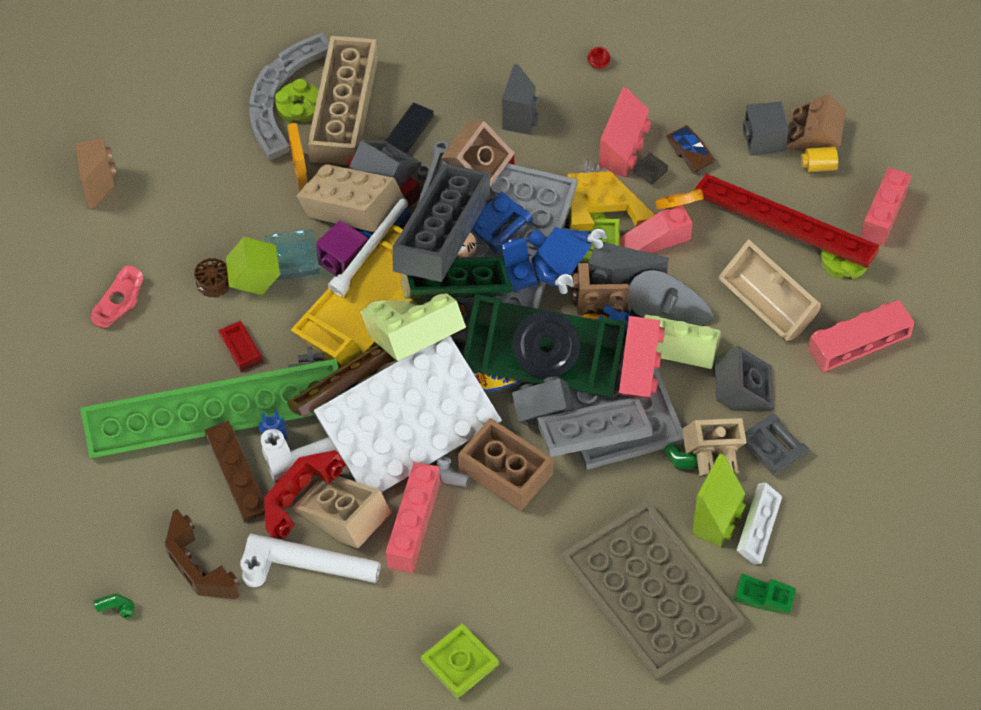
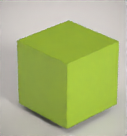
M243 237L226 257L230 288L263 295L280 276L277 246L274 244Z

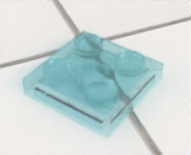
M313 229L265 236L266 243L277 246L280 276L276 280L320 274Z

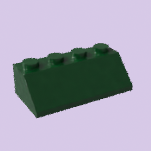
M503 257L455 258L442 282L402 274L401 279L404 298L414 300L433 298L436 295L446 293L452 298L475 297V294L488 297L505 296L512 291Z

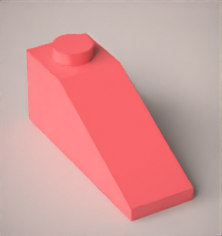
M683 205L661 211L621 236L620 246L653 253L690 241L692 221Z

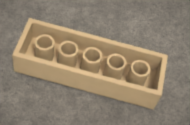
M330 37L307 143L310 162L348 165V160L355 155L363 137L378 62L377 39Z

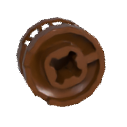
M208 258L197 264L194 270V277L198 291H201L207 297H218L228 291L229 281L227 264L217 258Z

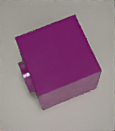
M339 220L316 242L318 264L336 277L339 274L341 275L367 243L368 238Z

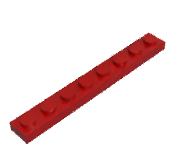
M707 173L694 189H701L706 201L865 268L869 267L879 252L880 245Z

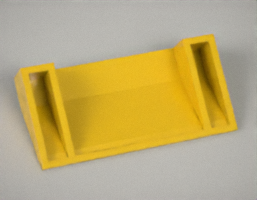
M394 224L351 278L350 289L346 295L340 297L328 288L291 329L293 334L308 346L313 347V350L317 353H323L326 360L337 359L338 369L377 345L368 334L360 313L361 310L367 308L370 303L375 301L414 300L404 298L401 285L402 273L393 272V245L403 230Z

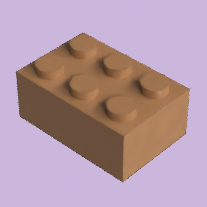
M491 418L458 454L459 470L467 474L470 478L520 511L527 506L553 475V458Z

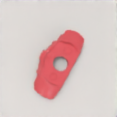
M130 265L121 269L111 287L92 309L90 320L96 326L107 328L136 306L138 302L137 297L141 289L140 286L144 278L142 272ZM114 293H120L124 296V301L120 304H114L110 301V296Z

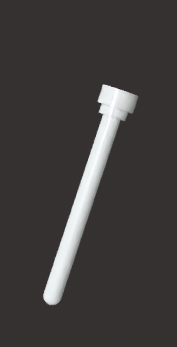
M406 199L398 201L343 274L332 278L328 284L331 291L340 297L346 295L350 289L351 278L408 206Z

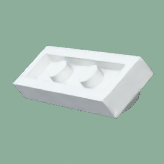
M766 482L757 485L737 551L753 565L762 564L782 496Z

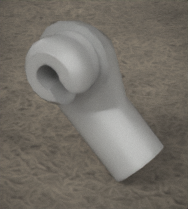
M442 456L437 459L435 466H438L440 469L441 481L445 484L466 488L468 475L454 472L450 465L451 460L448 457Z

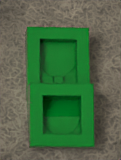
M742 573L738 578L733 601L766 611L789 614L792 609L796 588L773 579L764 582Z

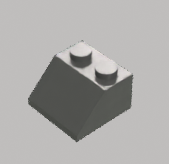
M514 64L502 98V130L530 135L532 127L537 126L539 112H536L539 97H536V87L518 64Z
M361 140L349 167L357 171L392 177L400 188L419 169L422 162L384 140Z
M740 346L715 357L716 401L732 410L771 411L774 409L771 365Z

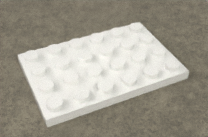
M451 336L403 358L314 410L316 417L343 459L355 482L379 489L381 493L408 478L413 462L430 465L440 457L469 442L490 418L497 423L502 421Z

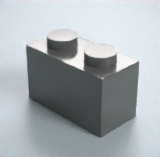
M554 376L544 379L542 384H526L521 386L520 390L512 392L518 422L529 426L538 423V417L574 410L568 382Z

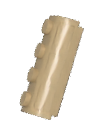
M750 239L747 240L718 277L729 290L786 341H791L798 337L816 317L821 308L819 301Z

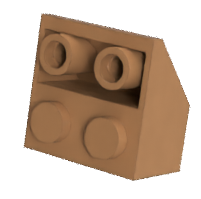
M830 94L792 109L786 147L805 151L807 148L839 147L846 109Z

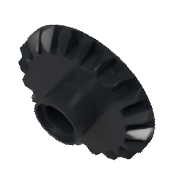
M542 311L528 316L519 324L513 337V352L518 364L526 372L539 378H549L564 374L573 366L579 354L580 340L576 328L565 316L556 312ZM544 337L552 339L554 343L553 349L544 351L540 347V340Z

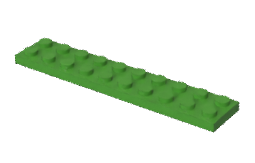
M337 359L80 407L89 457L96 458L205 437V429L228 420L233 431L259 426L258 423L263 422L262 413H265L266 417H271L275 415L274 411H278L279 418H284V421L313 416L315 413L301 417L290 411L287 401L338 370Z

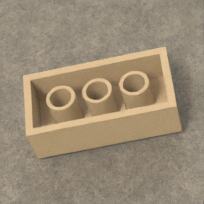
M328 164L321 167L318 173L305 184L297 195L300 204L309 218L337 223L341 220L350 227L371 232L377 230L400 199H405L396 180L392 177Z

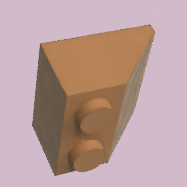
M484 120L468 121L441 159L447 165L490 173L491 187L515 153Z
M104 138L75 143L80 180L89 210L94 209L114 187L113 176H117L115 162H110L113 161L111 147H106Z

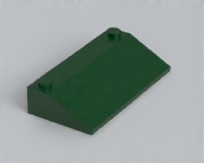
M475 294L463 358L471 371L535 384L544 383L543 380L546 378L533 376L518 364L513 352V337L517 327L525 318L534 313L548 310L504 303L499 298ZM556 312L565 316L573 323L580 340L579 354L575 363L567 372L557 377L568 382L570 390L612 398L625 338L626 321L601 317V320ZM544 337L540 340V347L544 351H550L553 349L554 343L552 339Z

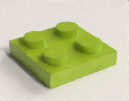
M463 623L420 656L421 662L457 699L499 665V660Z

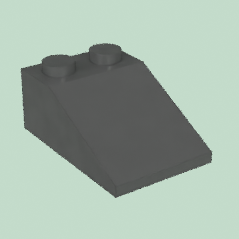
M603 242L602 248L594 247L588 263L589 284L629 285L636 275L642 271L652 269L668 274L669 258Z

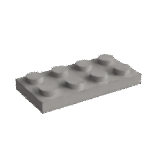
M638 397L537 418L538 427L550 457L652 436V426Z

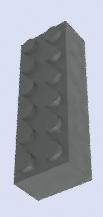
M447 164L442 165L393 245V272L426 278L432 281H443L490 198V173Z

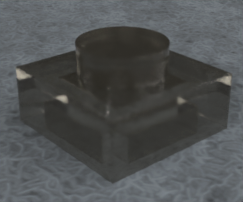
M649 153L634 166V173L651 185L668 171V165L652 153Z

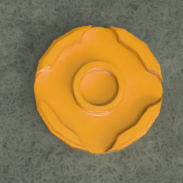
M701 189L691 190L689 193H677L656 199L655 206L656 209L675 207L702 200L704 196Z

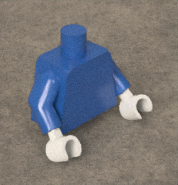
M555 227L547 237L535 228L527 241L538 248L531 261L534 264L539 280L558 288L561 294H566L568 292L566 285L574 286L571 274L591 248L589 244L593 242L594 247L598 249L603 247V242L599 238H607L604 230L595 229L591 233Z

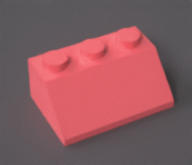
M622 88L600 139L599 170L611 171L613 174L627 177L629 169H634L637 161L636 152H641L644 144V133H649L652 120H648L649 109L628 88Z

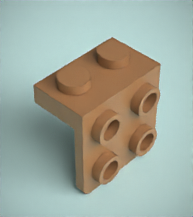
M578 263L577 273H573L574 286L572 287V301H577V315L608 314L603 311L605 305L612 306L618 312L621 310L627 312L630 286L628 284L590 285L588 263Z

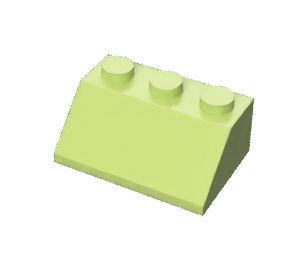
M645 314L644 318L660 320V327H665L663 343L658 342L657 352L661 353V359L712 369L721 338L720 330Z

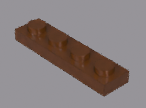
M229 420L205 429V435L244 523L264 515V498Z

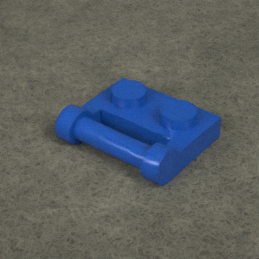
M501 191L484 207L471 231L495 252L499 253L502 250L501 246L525 224L529 225L534 219L526 209H522ZM513 216L518 217L497 238L493 237Z

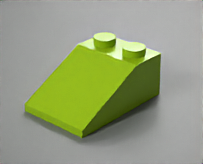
M719 454L697 494L692 535L718 547L723 545L725 539H731L736 527L733 524L736 518H742L747 507L743 503L745 492L723 454Z

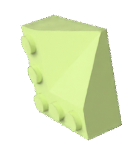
M447 293L436 295L431 300L375 301L360 311L370 338L397 361L466 328L457 301Z

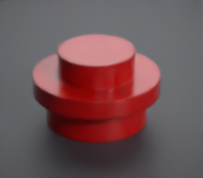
M603 47L593 48L587 58L589 65L597 69L607 67L611 59L607 49Z

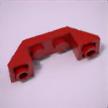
M333 450L299 457L264 497L265 530L271 538L282 540L289 535L295 524L284 509L292 504L296 495L309 484L314 475L330 484L342 473L346 464L337 451Z

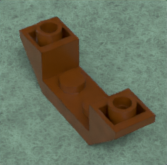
M178 509L173 511L165 548L169 559L196 594L226 599H237L240 597L237 588L240 583L232 571L227 573L221 565L206 575L199 564L194 566L190 560L192 559L191 554L185 546L195 541L193 533L195 525L188 515L183 517Z

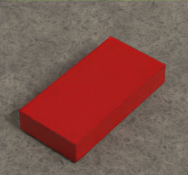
M241 320L218 330L220 338L240 372L263 362L260 352Z

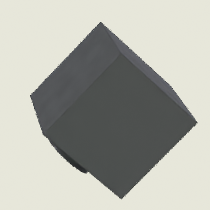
M782 101L746 105L743 135L747 141L750 155L784 152L786 150L789 128Z

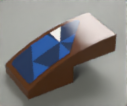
M686 125L666 136L677 156L682 155L692 173L707 167L715 161L707 147L689 126Z

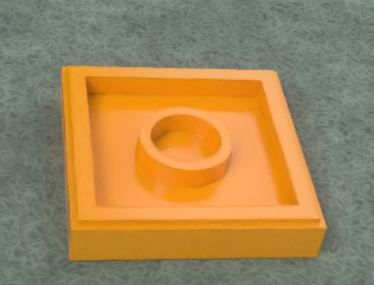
M297 123L288 124L287 128L298 187L301 191L305 184L308 183Z

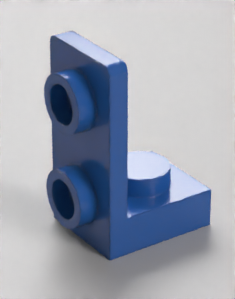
M514 238L501 246L502 255L513 291L517 292L538 285L529 260L526 239Z

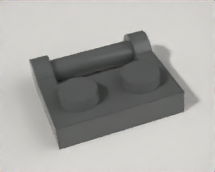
M774 413L745 432L746 444L744 445L773 476L796 460L802 459L809 452V448L804 443H800L779 422L780 419ZM772 429L792 450L789 452L769 430Z

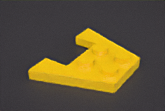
M611 171L567 174L569 178L578 179V185L568 214L570 229L592 230L595 223L589 213L627 211L635 227L655 215Z

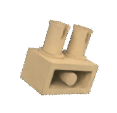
M742 418L694 420L682 428L686 454L693 453L696 455L699 477L703 478L704 475L707 477L714 465L712 453L725 455L735 475L740 473L735 451L746 444Z

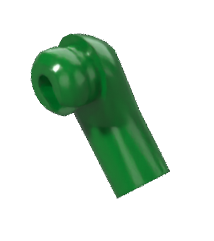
M668 444L664 447V452L675 468L682 470L698 468L697 457L693 453L686 454L680 452L675 444Z
M115 593L94 600L97 612L115 608L119 610V615L123 618H131L134 615V602L120 594Z

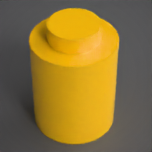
M836 147L807 148L805 153L801 154L802 168H806L807 172L836 171L838 168Z

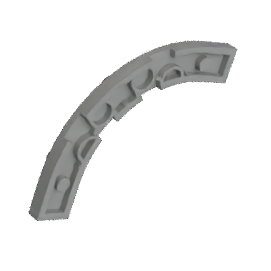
M322 32L280 52L275 61L264 67L253 85L249 100L251 127L259 146L269 161L290 152V146L280 132L273 116L275 95L293 73L303 66L327 56L329 42Z

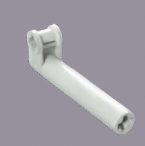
M277 429L266 430L260 439L262 453L274 482L279 481L299 457L333 450L337 451L329 437L290 451L283 434Z
M250 533L240 563L243 571V582L249 587H258L265 582L272 562L373 583L377 582L381 568V562L252 533Z

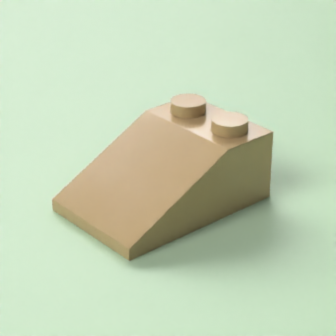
M340 476L335 478L330 484L319 479L293 506L295 512L339 542L357 549L392 513L379 489Z

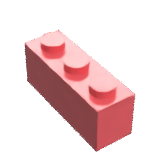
M888 167L864 220L861 238L882 246L885 245L907 194L911 174Z
M629 316L619 389L620 396L651 399V393L656 394L658 378H653L654 369L660 368L661 353L657 352L658 342L663 343L665 327H660V320Z

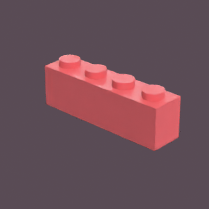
M900 300L884 303L875 310L862 312L853 319L843 320L831 328L816 331L810 337L808 350L822 372H826L911 337L915 322Z
M413 462L386 550L387 568L414 573L440 486V469L438 466Z

